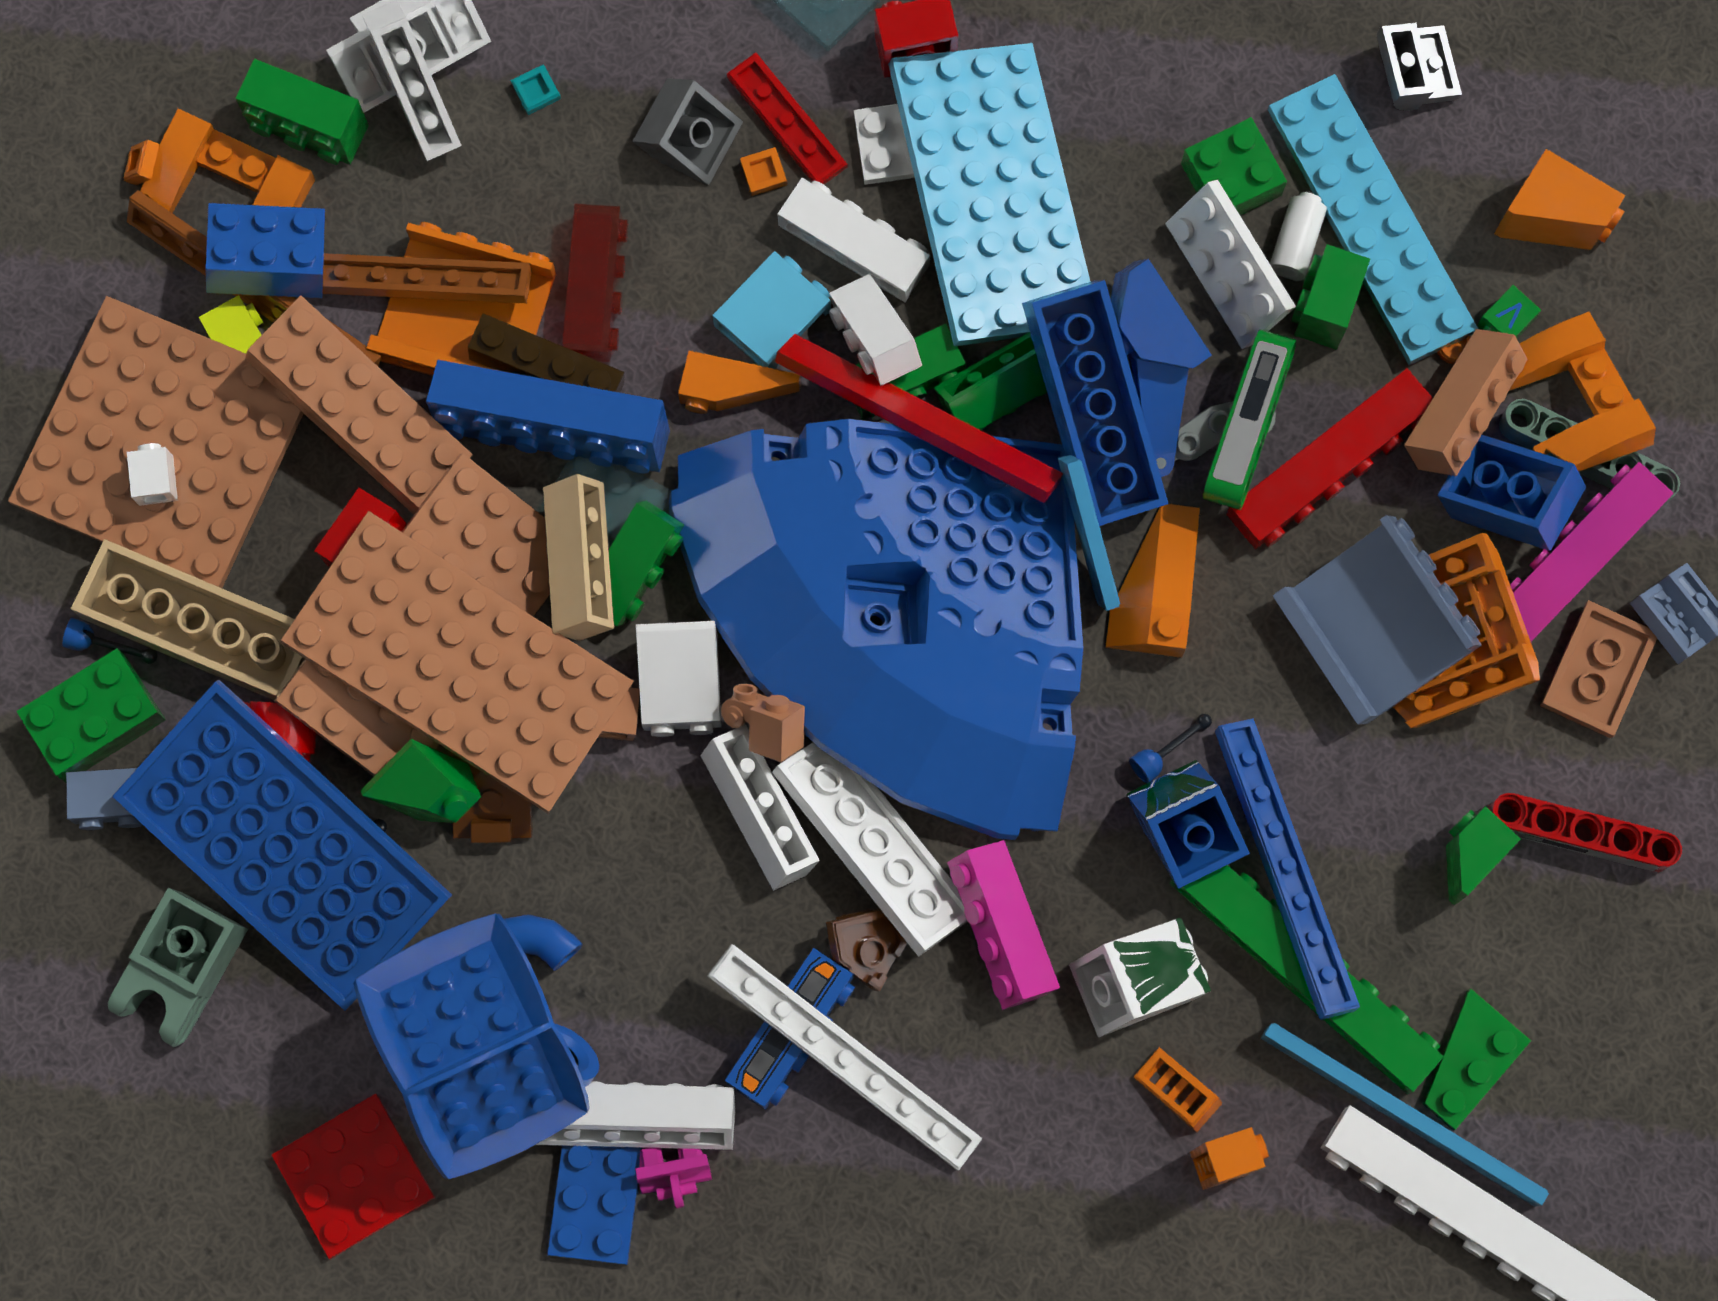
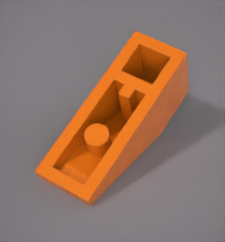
M688 351L678 395L680 403L686 404L685 409L694 413L706 414L708 409L720 411L799 392L801 376L783 370Z

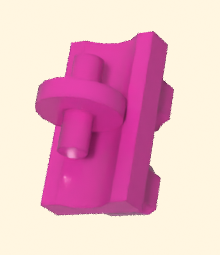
M661 1148L642 1149L640 1151V1168H635L642 1194L657 1191L658 1201L674 1198L676 1209L684 1207V1195L698 1193L696 1183L712 1180L707 1155L703 1154L701 1149L677 1148L679 1160L664 1162Z

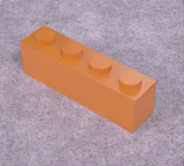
M1252 1127L1205 1142L1190 1151L1203 1190L1254 1173L1266 1167L1264 1159L1269 1157L1262 1135H1255Z

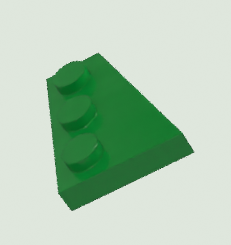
M1471 988L1467 991L1463 1006L1444 1051V1058L1439 1062L1423 1103L1425 1107L1453 1131L1459 1127L1531 1042L1526 1035Z

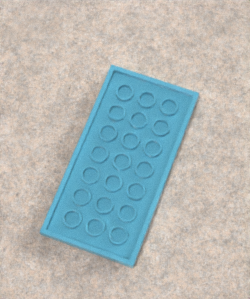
M1033 43L892 58L888 64L953 344L954 346L1020 338L1030 332L1022 306L1023 302L1090 282Z

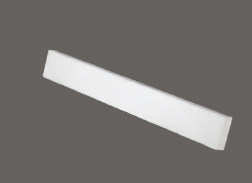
M731 944L707 975L708 978L956 1170H960L982 1140L974 1131L735 945Z

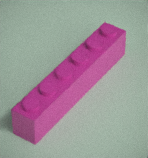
M1640 462L1632 469L1626 464L1610 480L1615 487L1605 497L1598 493L1583 508L1588 515L1578 525L1571 521L1561 531L1557 538L1561 543L1552 553L1544 549L1530 563L1529 566L1534 571L1523 582L1517 577L1510 584L1531 642L1674 494Z

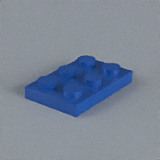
M562 1145L548 1247L549 1256L628 1265L638 1190L635 1168H640V1151L643 1147Z

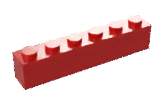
M1408 368L1248 491L1241 510L1229 507L1226 515L1255 550L1263 543L1268 548L1286 534L1283 530L1286 525L1293 520L1297 524L1306 520L1315 511L1312 505L1322 497L1326 501L1331 500L1345 488L1342 482L1353 474L1356 478H1359L1374 465L1371 459L1383 451L1385 455H1388L1404 442L1400 436L1411 428L1415 429L1433 397Z

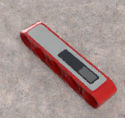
M1515 793L1500 795L1488 807L1490 811L1522 839L1649 871L1660 872L1674 865L1682 855L1680 840L1669 832ZM1507 804L1513 808L1515 812L1514 822H1506L1500 818L1498 814L1499 805ZM1538 814L1548 815L1552 819V832H1545L1538 827L1536 822ZM1580 823L1589 827L1592 833V838L1589 842H1584L1576 836V824ZM1615 833H1621L1628 838L1630 842L1628 851H1621L1615 846ZM1654 843H1660L1666 847L1668 851L1667 861H1660L1653 855L1652 846Z

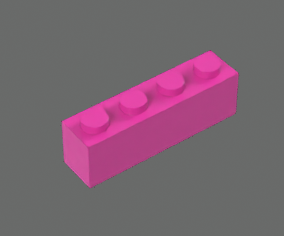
M1005 841L967 850L948 861L951 880L957 887L964 906L965 917L974 932L979 954L986 964L992 980L994 994L999 999L1002 1010L1039 999L1059 989L1058 980Z

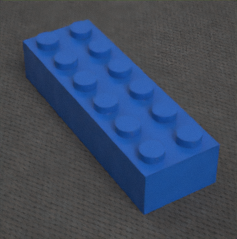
M1105 280L1091 281L1023 302V310L1065 456L1072 455L1082 461L1099 526L1167 505L1168 500Z
M437 360L426 400L432 417L456 439H462L464 436L478 439L479 442L489 446H499L500 443L513 445L518 450L526 453H536L537 450L551 452L555 457L564 460H572L574 457L589 459L591 463L602 467L616 464L626 466L630 471L646 474L649 471L660 473L670 433L663 400Z

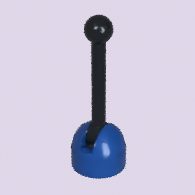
M75 618L69 620L63 636L62 646L71 650L82 651L95 644L113 650L118 648L123 653L142 658L147 664L154 663L158 657L154 649L140 650L96 637L90 624Z
M1208 714L1199 715L1194 725L1158 752L1144 749L1136 753L1129 759L1131 768L1144 783L1151 782L1162 771V758L1200 729L1209 728L1212 724L1211 717Z

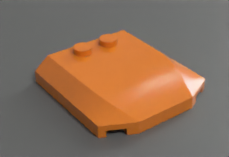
M1480 533L1429 554L1437 568L1433 571L1440 584L1445 582L1453 590L1458 598L1455 606L1463 617L1468 615L1474 621L1480 631L1477 639L1482 646L1393 706L1406 720L1405 723L1410 728L1423 726L1540 680L1538 660L1500 555L1486 533Z

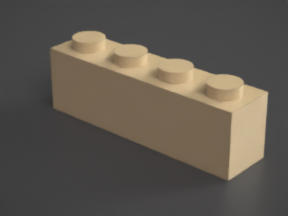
M575 474L543 487L553 634L560 633L564 637L581 641L614 629L604 483Z

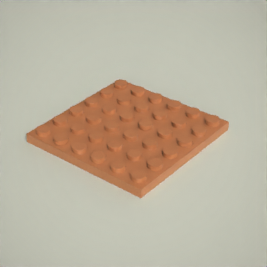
M106 296L8 502L11 505L101 543L106 539L223 588L304 413L245 360L246 353ZM150 443L166 447L174 458L178 501L139 506L131 498L127 452L138 451V446Z

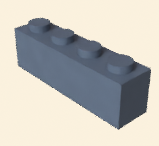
M137 768L66 772L67 819L74 824H79V829L81 830L103 829V823L118 822V827L122 828L141 827L142 824L112 797Z

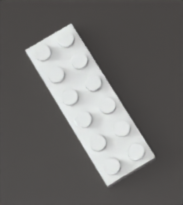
M814 743L786 759L772 771L780 784L918 957L968 922L957 887L878 787L819 749Z

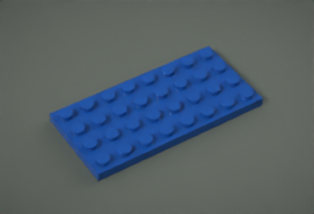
M220 680L214 682L112 796L344 1011L357 999L353 985L355 979L377 964L400 952L452 896L446 888Z

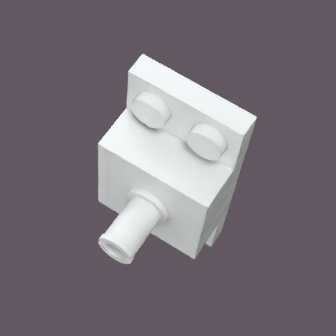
M381 0L350 17L357 33L326 50L350 97L359 100L363 113L395 96L396 93L362 15L395 0ZM397 0L409 22L431 75L491 42L472 0Z

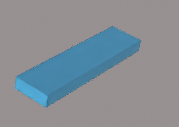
M1072 455L1058 458L1097 604L1106 611L1120 607L1118 593L1082 461Z

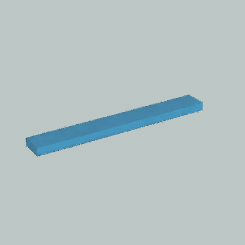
M1271 1023L1261 1036V1039L1534 1207L1542 1206L1549 1193L1545 1188L1279 1025Z

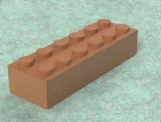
M301 295L247 350L245 360L413 515L457 457L462 453L468 458H471L473 455Z

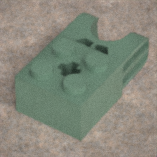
M168 888L129 956L131 960L109 998V1011L121 1017L131 1015L147 996L158 993L162 996L166 1005L165 1018L159 1030L160 1036L165 1043L172 1047L181 1045L191 1033L248 928L185 893ZM188 937L193 938V945L190 950L189 946L185 944Z

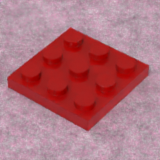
M376 1093L272 1154L275 1163L329 1259H333L436 1198Z

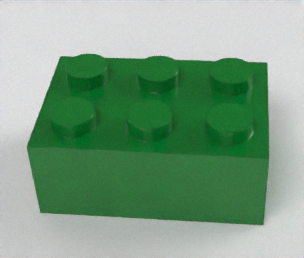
M255 58L235 98L242 111V115L253 132L268 138L271 133L282 137L286 145L299 151H304L305 147L317 151V155L321 159L338 165L339 161L351 165L369 126L358 99Z
M118 648L16 711L55 775L65 783H67L66 772H80L90 769L166 721L128 658Z

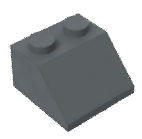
M667 78L632 142L656 161L703 184L709 185L743 121L696 81Z

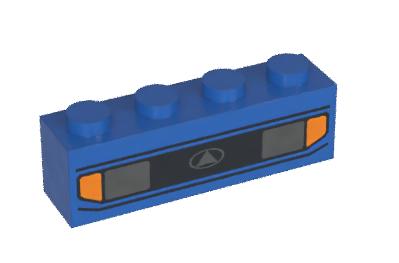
M815 948L812 949L788 985L792 991L832 1022L833 1019L828 1017L836 1003L843 1007L855 989V986L850 984L853 974ZM764 1021L725 1079V1082L766 1110L770 1103L775 1106L779 1104L789 1088L784 1083L792 1070L799 1073L810 1056Z

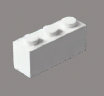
M870 274L829 293L834 307L829 310L830 317L838 331L841 329L845 330L843 335L851 352L859 351L857 356L867 375L873 373L880 385H883L922 366L913 336Z

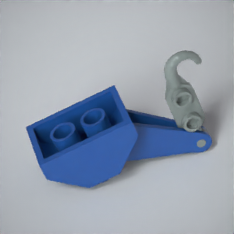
M1144 259L1132 262L1115 274L1111 303L1127 359H1130L1132 377L1160 476L1162 477L1172 471L1176 460H1194L1220 442L1234 401L1210 406L1180 427L1188 371L1211 357L1212 354L1150 260ZM1274 412V415H1273V418H1272V421H1271V424H1270L1268 433L1272 430V428H1273V426H1274V424H1275V418H1276V413H1275V412Z

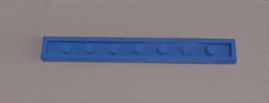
M1254 718L1220 725L1215 730L1217 740L1319 1019L1322 1020L1354 1012L1360 1007Z

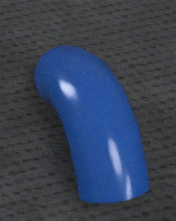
M530 914L503 918L514 933L524 953L538 956L553 971L561 968L583 946L574 934L554 920Z

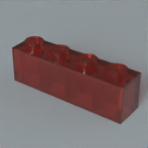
M574 204L562 346L594 360L610 362L611 351H618L619 328H613L614 314L621 315L622 292H616L617 278H624L625 256L619 255L620 242H627L628 220L622 219L620 206Z

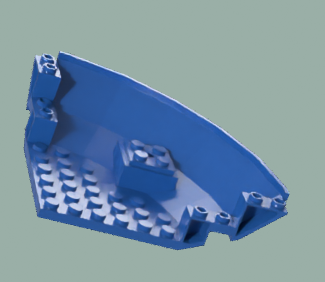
M854 419L806 424L799 438L764 434V429L750 430L678 455V489L672 490L669 495V515L684 524L679 534L683 537L680 548L697 599L711 621H715L717 630L750 680L767 697L783 695L790 701L805 706L804 734L819 749L900 803L991 837L1016 840L1019 836L1020 828L1032 831H1058L1076 741V735H1072L1070 704L1080 692L1083 659L1075 524L1063 476L1059 485L1044 503L894 424ZM995 437L1061 472L1058 458L1065 456L1062 444ZM776 457L779 461H772L771 458ZM870 617H879L883 625H875L871 622ZM1043 723L1050 725L1053 731L1046 730L1043 727Z

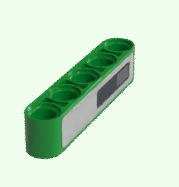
M1258 330L1203 493L1204 500L1238 510L1242 509L1293 359L1296 339Z

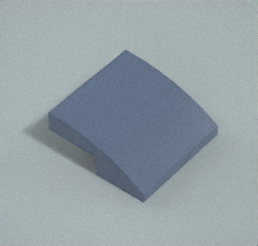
M1688 563L1666 576L1630 603L1678 665L1718 637V601Z

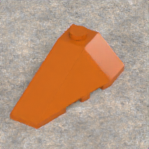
M1173 504L1160 506L1119 590L1120 607L1110 610L1105 648L1183 657L1187 645L1200 508Z

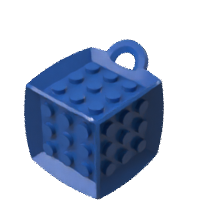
M494 913L468 921L423 939L382 961L355 979L353 983L370 1035L390 1075L403 1095L410 1119L425 1152L443 1178L452 1179L516 1155L561 1131L588 1113L590 1106L585 1087L593 1081L599 1071L597 1055L592 1047L577 1033L564 1026L554 1024L533 968L501 914ZM570 1049L575 1053L578 1059V1065L576 1064Z

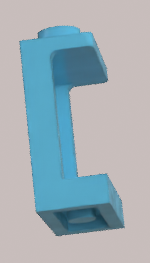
M775 251L712 315L714 326L756 364L776 369L779 365L774 362L777 351L794 334L801 336L822 313L826 316L831 309V300L829 299L830 295L827 289L816 280H813L812 283L800 274L802 272L801 267L791 257L785 256L782 258Z

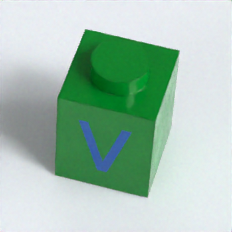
M1512 285L1482 316L1477 327L1480 330L1514 334L1518 338L1535 321L1541 309L1518 288Z

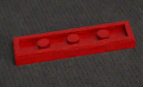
M756 52L727 73L728 80L811 181L815 180L826 184L848 167L847 162Z

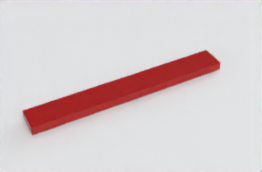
M794 334L777 351L774 361L777 364L1045 503L1061 481L1062 472L889 382L880 385L874 374L870 373L867 375L862 368L797 334Z

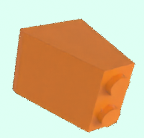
M1546 149L1508 208L1494 234L1506 239L1591 250L1597 240L1605 243L1625 212L1619 206L1626 195Z

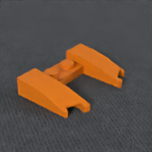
M178 108L159 145L152 178L143 182L140 192L173 213L198 166H201L257 192L258 194L253 205L301 208L315 182V177L311 170L279 155L275 158L215 130L211 123Z
M1589 311L1556 324L1521 342L1520 346L1528 360L1522 372L1519 373L1509 389L1510 391L1569 370L1594 417L1533 447V451L1545 455L1551 453L1561 460L1574 463L1578 472L1654 445L1656 427L1639 398L1633 399L1605 350L1606 340Z

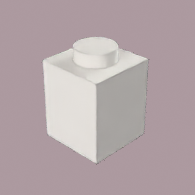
M150 443L138 446V451L127 452L131 498L139 506L178 501L174 458L166 447Z

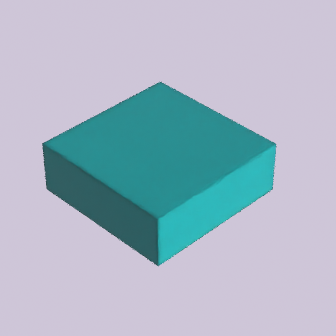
M544 64L510 80L527 115L561 99Z

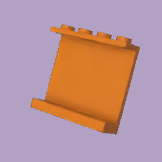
M408 222L406 231L410 240L404 257L530 263L532 274L527 304L390 297L378 336L370 335L366 349L378 353L381 356V362L431 376L434 374L437 360L492 369L469 360L468 345L482 314L484 313L537 335L556 276L554 265L552 262H549L550 259L539 253L529 252L528 255L513 252L514 249L503 243L492 242V245L477 242L478 239L467 233L456 232V235L441 232L442 229L428 222H420V225Z

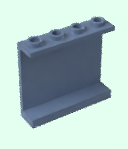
M1387 515L1380 519L1382 523L1380 527L1295 587H1284L1273 595L1358 725L1370 723L1482 646L1477 639L1480 631L1474 621L1468 615L1464 617L1455 606L1458 598L1453 590L1445 582L1440 584L1433 571L1437 568L1433 560L1424 550L1419 552L1411 541L1415 535L1410 526L1402 518L1397 520L1396 517Z

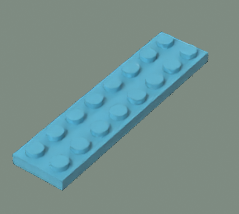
M1334 74L1270 104L1268 112L1313 194L1319 196L1322 199L1321 203L1326 206L1325 216L1344 250L1370 258L1363 284L1408 365L1410 366L1439 352L1444 347H1449L1473 335L1478 327L1337 76Z

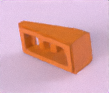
M1160 1047L1134 1076L1141 1085L1196 1133L1222 1105V1101L1215 1093ZM1164 1063L1170 1068L1156 1084L1152 1083L1150 1078ZM1178 1074L1181 1079L1168 1094H1165L1162 1090ZM1188 1085L1192 1086L1194 1090L1181 1105H1178L1175 1100ZM1203 1096L1206 1100L1191 1116L1187 1111Z

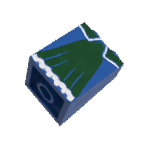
M1197 760L1126 794L1144 833L1178 889L1250 854L1220 786Z

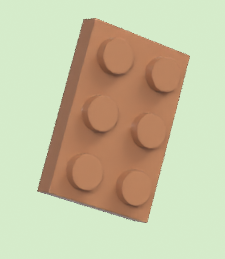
M1588 600L1582 609L1540 706L1608 738L1614 737L1657 637L1648 627Z

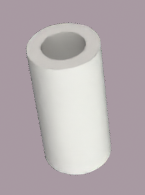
M1302 192L1299 196L1291 197L1270 261V265L1276 275L1295 281L1305 279L1327 210L1326 206L1321 203L1322 199L1319 196Z

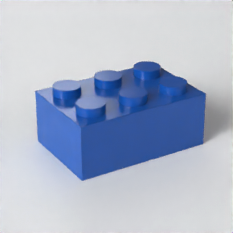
M209 203L206 293L299 297L301 295L302 297L322 298L325 209Z
M1481 435L1469 459L1464 463L1458 475H1449L1437 496L1452 519L1551 551L1585 491L1586 485L1574 463Z

